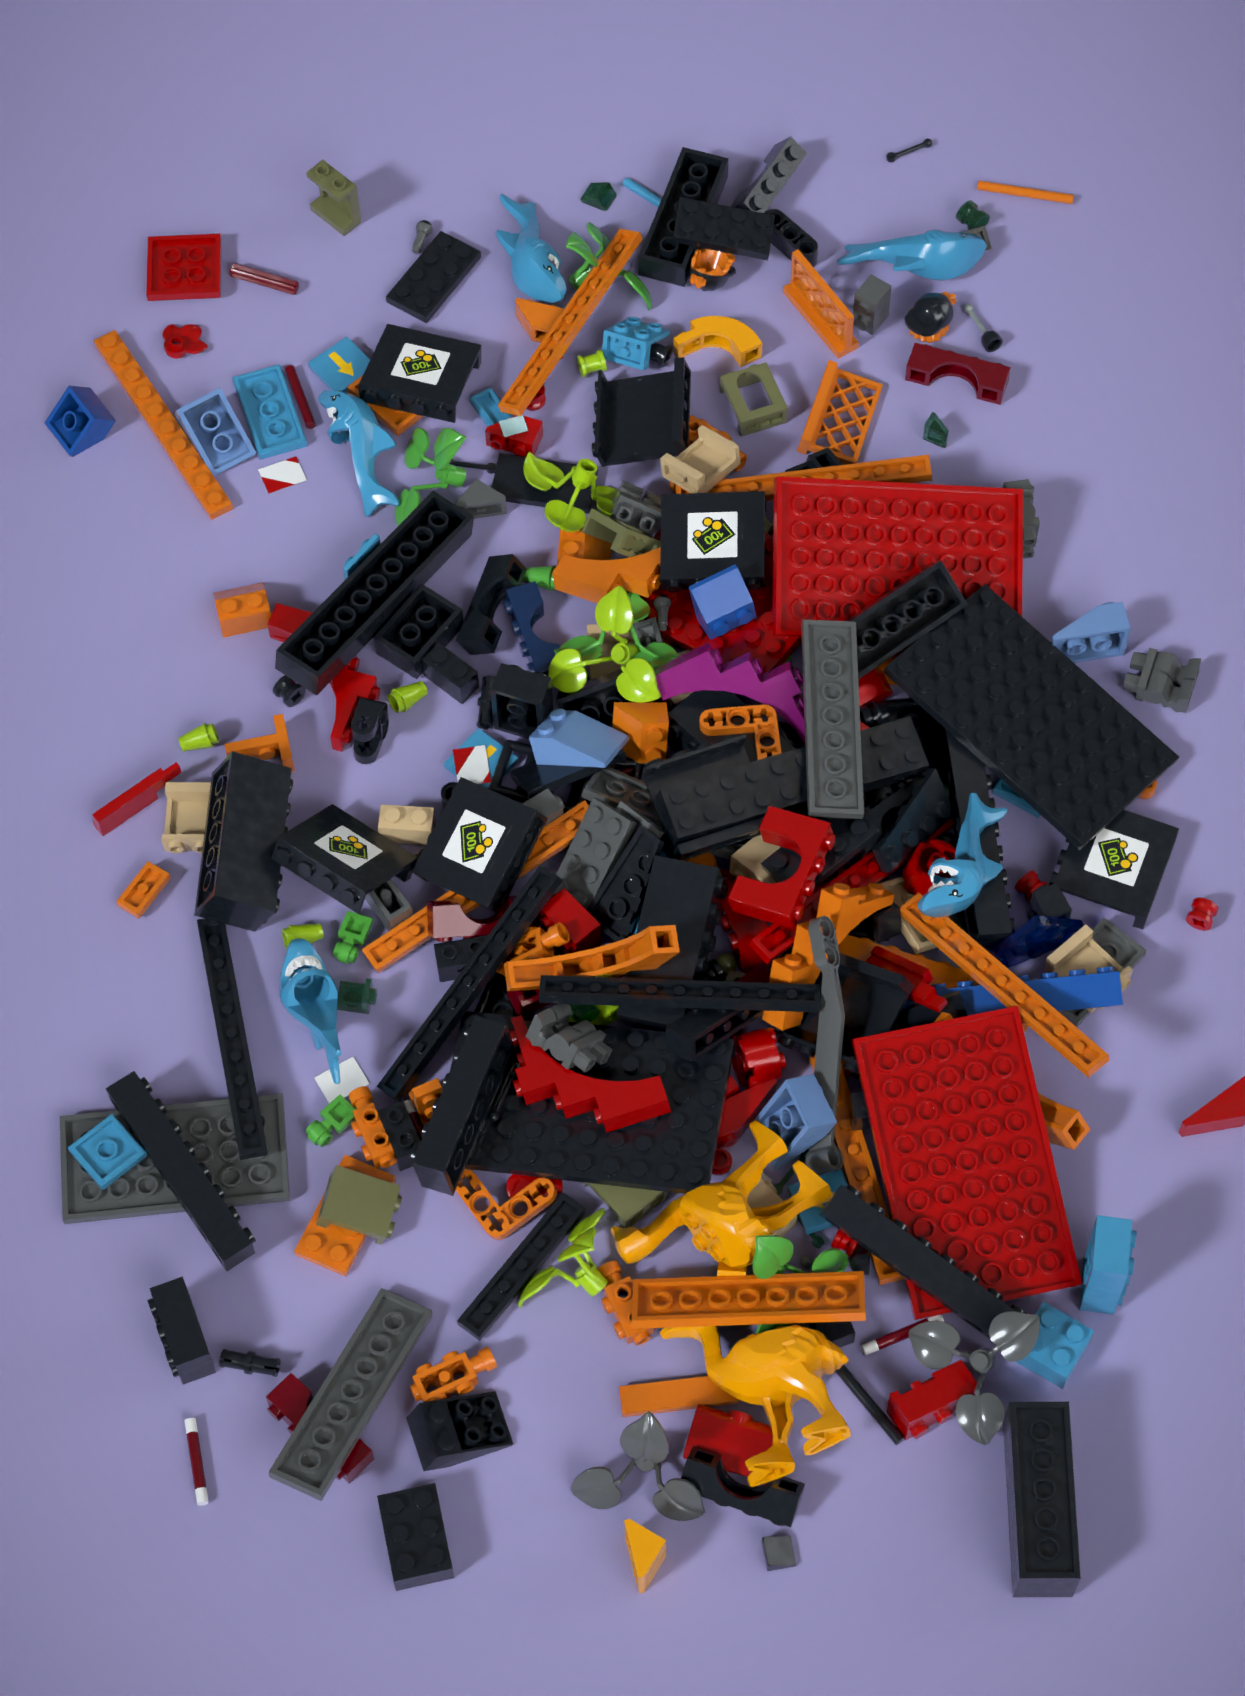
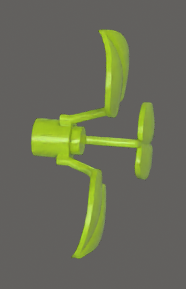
M530 452L527 454L523 472L526 480L533 487L543 491L550 490L552 486L558 489L571 477L573 485L576 487L569 505L561 500H552L546 504L544 514L554 526L566 532H576L583 528L586 522V514L583 510L573 507L580 489H586L590 485L591 498L597 501V508L601 512L611 515L612 501L617 489L608 486H596L597 476L595 474L598 467L595 462L586 458L580 459L577 466H573L571 471L564 477L562 470L554 464L539 459Z
M617 586L603 596L595 608V620L599 628L603 631H612V637L620 642L613 647L611 656L582 661L581 654L577 649H564L558 652L552 659L548 676L552 679V685L566 693H574L580 691L587 681V672L583 666L614 661L617 664H623L621 666L623 673L616 680L617 689L622 697L638 703L657 700L661 698L652 665L643 658H634V655L640 652L636 644L627 643V638H622L617 634L628 633L632 628L634 620L629 596L622 586Z
M604 1208L599 1209L576 1225L568 1236V1241L572 1242V1244L564 1249L557 1258L559 1262H562L568 1258L575 1257L581 1265L574 1272L577 1277L573 1278L565 1272L555 1269L553 1265L545 1268L536 1274L524 1287L518 1302L520 1308L526 1299L540 1291L555 1276H561L570 1281L576 1288L581 1285L591 1297L598 1294L607 1285L608 1281L598 1271L597 1266L588 1253L589 1251H594V1237L596 1235L594 1226L602 1215H605L606 1210ZM583 1253L587 1262H584L579 1254Z

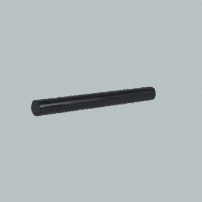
M842 1365L839 1370L835 1371L894 1444H900L905 1437L847 1367Z

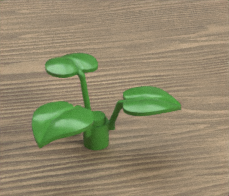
M591 222L587 223V230L595 241L600 244V249L595 255L592 253L589 245L575 232L568 237L566 248L576 251L586 260L579 269L568 277L576 290H578L593 266L597 267L599 265L598 257L611 242ZM621 270L618 276L625 277L629 284L642 296L648 310H650L652 306L651 296L645 284L633 272Z
M416 428L413 431L405 450L404 461L409 469H416L422 459L435 466V476L439 479L440 483L412 486L411 490L404 489L398 498L400 506H395V519L398 526L421 503L418 490L446 489L447 485L459 488L464 484L466 470L449 463L467 438L466 436L456 432L454 429L444 428L436 439L434 445L435 456L434 460L424 455L430 443L428 433L422 428Z
M627 593L633 608V622L646 618L650 614L648 603L638 594ZM632 625L630 632L637 649L640 651L634 655V658L647 660L654 669L678 657L677 652L665 643L653 642L647 645L646 648L643 647ZM601 630L598 640L584 635L574 637L565 642L560 648L554 649V652L557 654L561 650L572 648L580 652L582 661L599 658L603 654V649L600 645L604 642L606 631Z
M760 1235L755 1237L756 1249L753 1264L751 1265L755 1276L760 1279H768L775 1274H784L785 1269L794 1273L845 1272L848 1255L837 1248L825 1250L815 1259L812 1265V1272H805L787 1264L792 1258L794 1251L790 1240L777 1235ZM793 1323L759 1324L756 1334L781 1326H791Z

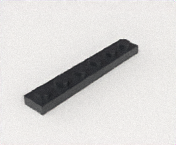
M563 1192L459 1317L457 1325L480 1341L585 1214V1207Z

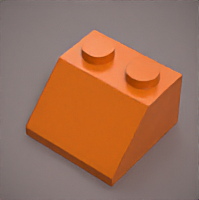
M560 529L557 565L564 555L581 559L611 560L612 549L610 548L612 543L581 532L582 529L576 532H566Z
M263 582L213 593L223 638L268 628L267 623L271 612Z
M614 702L612 728L629 737V741L622 748L625 755L638 763H648L657 758L666 760L669 727L667 702Z

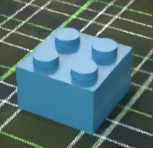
M1043 1302L1036 1313L1040 1318V1330L1036 1344L1027 1357L1015 1362L1063 1389L1089 1346L1094 1330Z

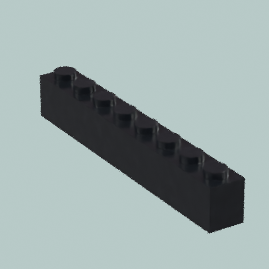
M133 1071L105 1088L110 1101L139 1144L146 1151L148 1157L226 1272L254 1255L253 1243L256 1240L248 1227L242 1229L238 1223L241 1220L238 1212L233 1205L227 1207L223 1201L226 1198L223 1190L217 1183L212 1185L208 1179L211 1176L209 1170L203 1162L197 1163L193 1157L196 1155V1152L188 1140L183 1142L179 1137L182 1132L175 1120L168 1121L164 1115L167 1112L164 1104L159 1098L153 1099L150 1094L153 1090L146 1078L142 1077L140 1079L136 1072Z
M851 1185L847 1187L839 1186L819 1214V1216L989 1339L990 1324L997 1315L1007 1311L1026 1313L1014 1304L1010 1307L1001 1301L1003 1296L995 1289L989 1287L986 1290L979 1285L980 1279L968 1270H965L964 1273L954 1266L956 1262L948 1255L942 1253L939 1256L932 1251L933 1245L921 1236H918L916 1239L907 1232L909 1228L897 1219H894V1221L884 1216L886 1211L874 1202H871L870 1205L860 1198L862 1194Z

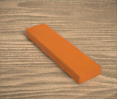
M709 1376L619 1386L622 1417L644 1415L648 1411L655 1414L696 1409L698 1404L707 1407L738 1404L737 1398L720 1389Z

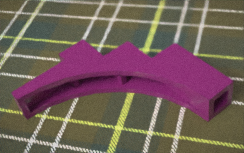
M707 643L654 668L657 686L663 700L682 693L701 690L727 691L745 695L765 705L772 706L796 730L805 744L804 700L799 694L802 692L803 676L798 667L793 668L790 661L761 674L764 672L758 658L753 659L750 652L721 665L723 660L717 649L713 650L710 643Z

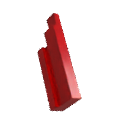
M175 762L164 771L159 768L93 813V824L100 834L105 836L158 799L156 792L164 788L166 782L182 773L178 763Z
M875 946L871 951V956L866 960L867 963L901 974L914 985L908 999L938 1013L948 1004L945 998L937 994L935 987L929 985L933 977L928 968L879 946Z

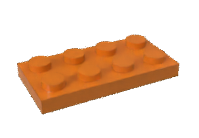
M344 1155L339 1164L341 1167L391 1183L396 1181L395 1175L347 1155ZM322 1197L294 1253L298 1257L346 1277L367 1235L329 1224L327 1228L317 1226L316 1222L323 1201Z

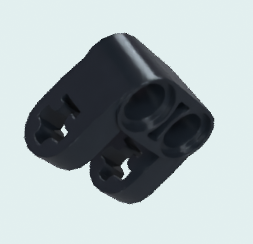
M360 697L351 722L352 736L355 739L353 747L354 757L358 763L370 764L378 756L389 725L388 705L386 702ZM365 746H368L370 751H366V754L361 753V751L365 750Z

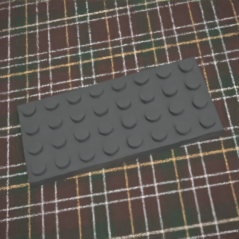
M282 1093L257 1096L268 1155L240 1160L229 1099L164 1105L167 1110L164 1115L168 1121L175 1120L182 1132L179 1137L183 1142L187 1140L190 1142L196 1152V1155L193 1157L198 1164L201 1162L205 1164L211 1174L208 1179L212 1185L217 1183L226 1196L223 1201L227 1207L231 1205L237 1207L290 1201L284 1097ZM117 1110L60 1116L62 1214L64 1224L186 1212L148 1155L102 1190L69 1152L67 1147L110 1114H113L137 1141Z

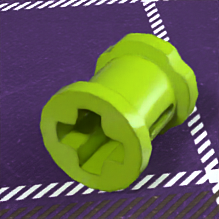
M601 349L597 350L595 354L584 357L581 355L577 356V365L582 377H586L588 373L598 370L607 371L606 361Z

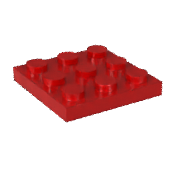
M221 234L148 237L147 300L221 298Z

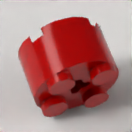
M936 839L930 840L929 843L923 844L922 842L919 844L904 866V889L909 894L914 895L920 893L923 896L928 893L929 888L933 886L928 875L932 863L939 858L955 860L956 849L952 845ZM940 870L938 874L935 872V875L939 877L952 878L948 871L943 873Z
M761 1028L730 1038L735 1041L736 1057L732 1059V1066L741 1086L746 1085L745 1089L747 1090L774 1078L777 1082L780 1081L781 1069L786 1068V1060L782 1052L778 1053L775 1044L777 1041L776 1034L773 1028Z

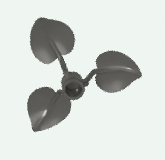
M1007 1311L997 1315L992 1320L989 1328V1337L996 1346L992 1350L980 1348L972 1353L955 1349L961 1337L957 1329L949 1323L928 1321L914 1326L909 1331V1338L915 1356L922 1365L930 1369H942L951 1363L954 1354L969 1358L970 1367L979 1373L975 1395L965 1394L959 1398L956 1405V1417L963 1431L971 1439L983 1445L989 1444L1004 1423L1005 1406L1001 1399L993 1393L987 1392L980 1395L986 1371L994 1367L996 1363L995 1354L999 1350L1003 1358L1010 1362L1022 1360L1030 1354L1039 1335V1316L1016 1311Z
M650 1411L629 1424L621 1434L620 1445L624 1452L632 1457V1459L617 1479L614 1480V1476L608 1468L592 1467L580 1473L571 1485L573 1495L585 1504L596 1509H609L620 1501L621 1490L617 1485L621 1484L633 1467L637 1465L640 1470L645 1472L655 1470L657 1487L660 1491L654 1494L652 1502L657 1511L663 1516L672 1520L688 1521L696 1519L705 1513L701 1494L690 1481L674 1478L668 1480L665 1485L662 1483V1464L660 1462L668 1455L669 1442L661 1424Z

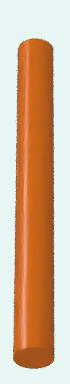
M980 180L977 190L1066 204H1072L1074 197L1073 194Z

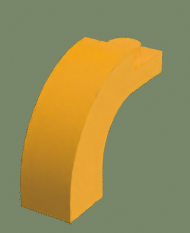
M705 316L691 320L690 330L674 337L673 353L677 358H680L703 348L717 347L729 352L738 365L743 367L762 358L763 343L750 327L738 320L724 316Z

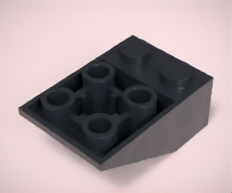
M496 1391L422 1402L406 1417L423 1471L451 1467L513 1445Z

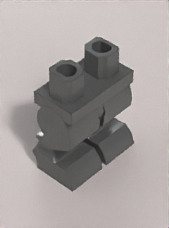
M1029 479L1004 482L1003 488L1023 489V559L1034 557L1033 547L1036 545L1040 526L1039 517H1035L1036 510L1033 506L1034 486L1031 485Z
M624 480L621 481L612 501L613 507L610 517L653 536L661 518V497L645 491L642 500H640L644 489Z
M1149 648L1148 654L1133 652L1130 668L1142 671V673L1137 675L1127 672L1123 689L1136 693L1135 700H1145L1153 704L1161 703L1164 708L1170 707L1175 712L1186 713L1199 674L1201 658L1189 659L1187 666H1181L1180 661L1173 653L1157 652V649Z
M557 1004L535 1014L526 1037L531 1041L532 1046L541 1047L543 1051L550 1049L552 1056L559 1061H563L561 1065L567 1070L577 1066L582 1071L587 1072L591 1070L595 1062L600 1065L607 1062L612 1049L603 1043L606 1034L601 1030L597 1031L594 1025L587 1020L573 1026L569 1025V1018L572 1014L569 1004Z

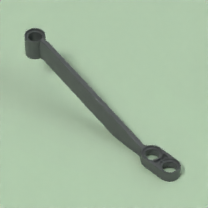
M827 916L812 919L808 925L813 958L823 974L814 1075L819 1085H821L823 1094L836 1118L845 1011L838 975L840 954L836 932L831 919ZM835 1126L824 1138L811 1146L806 1154V1166L817 1175L839 1170L843 1165L842 1152L834 1144Z

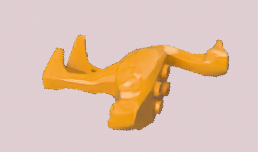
M755 1120L749 1124V1127L756 1140L758 1151L721 1183H708L687 1192L685 1195L672 1201L651 1224L644 1228H620L615 1225L611 1228V1233L615 1238L618 1254L627 1264L641 1261L652 1253L677 1227L686 1225L693 1236L691 1240L697 1250L700 1252L705 1251L717 1262L721 1261L730 1267L743 1268L753 1264L756 1236L775 1235L771 1232L784 1228L797 1214L828 1201L832 1197V1192L828 1183L798 1160L792 1165L800 1183L798 1193L775 1205L750 1208L747 1203L748 1195L759 1183L764 1168L768 1163L788 1152L784 1141L779 1135Z
M791 1325L777 1327L776 1329L759 1334H751L746 1338L740 1339L726 1358L722 1357L721 1341L717 1326L663 1328L660 1331L661 1338L663 1339L691 1338L698 1340L703 1346L704 1361L709 1378L720 1389L738 1400L764 1407L772 1428L773 1446L767 1451L745 1461L748 1470L753 1471L747 1477L750 1487L774 1481L794 1471L795 1463L787 1444L794 1427L792 1408L795 1402L801 1398L810 1401L821 1415V1418L803 1427L801 1430L803 1437L808 1439L803 1445L805 1455L816 1454L851 1436L847 1423L830 1401L825 1383L821 1379L823 1374H833L842 1365L847 1364L848 1358L840 1347L826 1339L820 1331Z

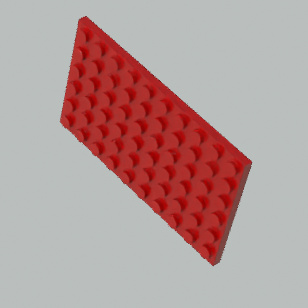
M774 477L773 636L802 637L801 624L803 619L845 621L929 563L939 560L946 567L965 600L986 584L1022 616L1023 489Z
M1018 1006L853 1039L852 1044L892 1221L897 1219L909 1228L907 1232L916 1239L918 1236L926 1239L933 1245L931 1250L939 1256L944 1253L956 1262L954 1266L964 1273L965 1270L973 1273L980 1279L978 1284L986 1290L989 1287L995 1289L1003 1296L1001 1301L1082 1285ZM905 1278L914 1320L952 1312Z

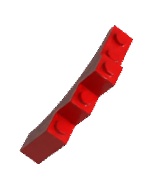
M276 603L267 623L270 638L284 642L312 612ZM357 655L330 682L336 697L335 722L330 738L332 749L343 752L346 743L349 744L352 740L351 722L360 697L378 701L380 696V688L377 685L376 676L357 672L360 662Z
M522 1015L511 1018L514 1029L509 1030L513 1045H519L521 1052L516 1054L520 1068L515 1069L518 1079L514 1080L513 1083L517 1096H524L526 1105L554 1097L557 1110L563 1109L566 1119L594 1111L597 1124L603 1123L606 1133L671 1112L660 1076L637 1081H609L594 1079L570 1069L567 1070L540 1047L532 1046L531 1041L526 1037L528 1028Z

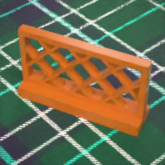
M799 249L793 251L791 279L789 284L783 286V293L837 359L858 348L859 342L853 336L854 315Z
M829 360L796 452L806 455L807 450L815 453L825 449V447L815 443L817 439L826 436L831 446H828L841 463L855 464L857 463L883 384L837 368V362ZM838 377L847 380L851 387L842 390L837 382ZM867 387L875 390V394L865 398L860 389ZM855 392L859 401L850 404L845 395ZM840 397L844 406L835 409L830 400ZM863 405L868 414L858 418L854 408ZM848 411L853 420L843 424L838 414ZM833 416L838 426L828 429L823 420ZM856 425L861 435L852 438L846 428ZM841 431L846 440L836 443L831 434ZM850 445L854 452L853 458L844 455L840 448Z

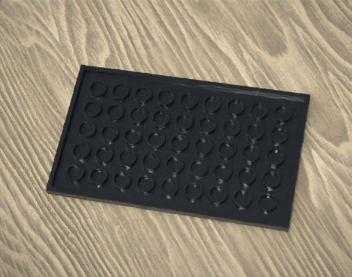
M984 584L966 599L968 603L966 607L920 637L889 663L883 673L1075 847L1081 850L1174 765L1179 756L1056 646H1053L1047 638L992 589Z
M467 1011L461 1019L454 1055L457 1049L462 1048L465 1041L464 1033L466 1027L472 1024L475 1016L506 1024L508 1031L514 1029L511 1018L517 1016ZM523 1017L524 1022L527 1028L529 1029L533 1021V1018ZM569 1022L571 1026L578 1024L576 1022ZM593 1024L597 1031L601 1030L606 1034L603 1043L609 1046L612 1052L606 1063L600 1065L595 1062L591 1070L587 1072L582 1071L577 1066L570 1068V1070L594 1079L609 1081H637L660 1076L671 1112L606 1133L604 1124H597L594 1111L566 1119L564 1110H557L554 1097L526 1105L524 1096H517L513 1083L498 1112V1120L491 1122L487 1115L465 1169L681 1194H686L697 1187L708 1184L712 1176L735 1041L734 1039L727 1038L695 1061L690 1062L666 1051L665 1032ZM519 1045L514 1046L515 1051L489 1112L494 1110L509 1080L510 1072L520 1068L516 1055L521 1052ZM550 1049L545 1051L556 1062L562 1064L563 1061H559L552 1056ZM453 1055V1059H452V1064H451V1068H450V1073H451L452 1068H453V1066H454V1063H453L454 1055Z

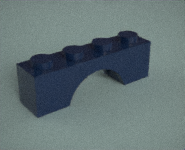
M536 581L506 589L507 600L503 601L507 616L512 615L514 620L511 621L514 635L520 636V652L522 657H527L529 661L527 663V670L533 673L541 672L548 676L550 663L556 655L554 649L560 648V645L545 642L539 639L532 631L535 623L544 616V604Z

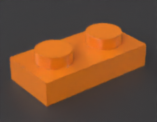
M147 861L116 901L117 906L140 919L171 879L170 874Z

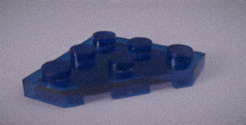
M1035 915L989 953L1004 966L1010 968L1059 948L1081 929L1084 924L1082 920Z

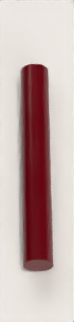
M289 365L285 368L286 374L306 427L312 429L316 426L314 417L295 367Z

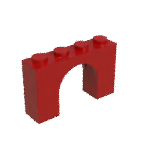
M769 806L759 828L763 842L793 850L801 857L800 866L793 876L779 883H764L738 875L728 900L733 912L793 929L796 921L801 920L804 914V903L807 896L811 897L815 888L814 880L817 874L823 871L825 855L828 850L833 848L835 835L829 822Z

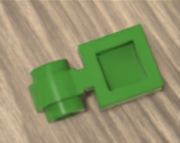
M347 911L338 931V938L342 939L343 942L338 941L333 951V957L337 958V961L345 964L355 963L359 953V948L355 947V944L364 946L373 925V918Z
M340 1094L320 1111V1117L323 1120L321 1122L315 1120L307 1127L308 1139L316 1146H326L333 1138L331 1129H334L340 1135L351 1125V1122L355 1121L352 1111L356 1109Z

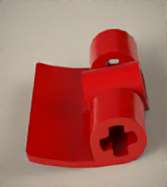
M698 1404L683 1458L687 1459L692 1447L697 1446L720 1454L726 1471L748 1477L753 1471L748 1470L745 1461L767 1451L773 1446L772 1428L768 1424L755 1421L751 1415L741 1411L730 1410L729 1412H724Z

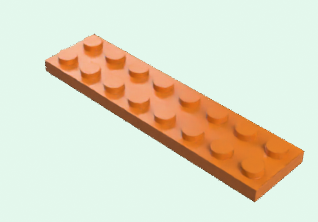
M864 1271L775 1274L768 1279H760L755 1275L633 1279L632 1329L866 1321Z

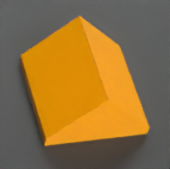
M627 1519L624 1520L625 1540L640 1594L646 1591L666 1558V1540L633 1520Z

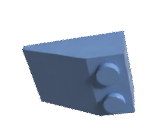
M221 387L176 410L175 417L213 476L257 454Z
M1106 602L1096 606L1054 634L1051 641L1052 645L1056 646L1074 663L1124 655L1131 629L1124 603Z
M555 709L550 712L547 718L530 735L529 740L536 764L606 768L629 741V737L578 711Z
M814 1074L786 1079L754 1119V1121H758L779 1135L787 1147L788 1152L771 1161L775 1170L782 1168L824 1138L837 1123L835 1114L830 1108L823 1094V1089Z

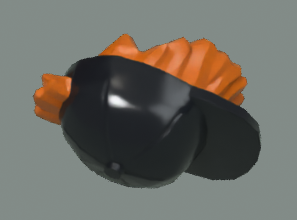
M697 249L688 267L690 283L702 291H715L722 288L728 278L736 273L735 268L732 266V263L736 260L735 256L721 251Z
M946 291L943 293H926L921 296L905 316V325L911 330L909 334L914 335L915 339L920 338L922 342L926 340L927 343L939 341L941 336H945V333L949 330V324L953 319L952 305L957 301L956 295L949 294Z

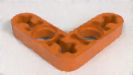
M762 704L705 710L700 715L699 727L701 732L707 736L754 732L757 760L767 758L769 754L774 756L782 753L777 714L772 706ZM737 715L742 716L745 722L742 725H734L730 721L731 718ZM750 715H753V723H750ZM761 715H766L768 721L763 722ZM722 717H726V726H723ZM708 719H713L715 725L709 726ZM769 736L775 742L771 746H764L760 743V739Z
M464 1169L456 1188L457 1193L486 1233L495 1240L507 1238L552 1204L557 1196L556 1187L549 1179L538 1178L503 1205L499 1206L477 1175L469 1169ZM465 1177L470 1180L471 1186L476 1191L472 1195L465 1186L461 1187L463 1185L461 1180ZM541 1186L545 1189L548 1188L547 1193L549 1195L545 1198L539 1195L538 1189ZM529 1194L537 1203L536 1206H533L532 1202L527 1198ZM479 1198H488L489 1207L482 1212L476 1211V1201ZM519 1202H525L528 1205L527 1212L522 1216H516L513 1213L514 1206ZM493 1214L497 1221L502 1223V1231L493 1230L494 1225L488 1217Z

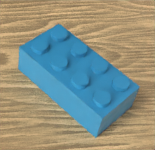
M1097 1215L1084 1255L1079 1310L1114 1315L1117 1305H1122L1123 1296H1125L1126 1288L1129 1286L1130 1275H1133L1134 1258H1131L1132 1249L1135 1248L1137 1231L1132 1230L1131 1219Z

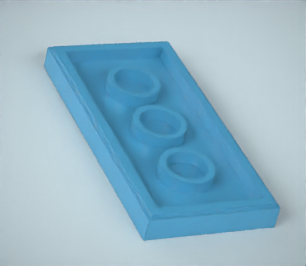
M280 364L232 377L260 460L308 447Z

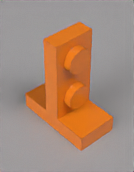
M283 714L273 715L276 734L224 744L227 756L232 751L262 760H269L281 755L283 766L292 768L291 772L295 771Z
M438 1078L414 1087L408 1092L423 1127L426 1122H430L433 1115L434 1101L437 1097L440 1098L442 1094V1086Z

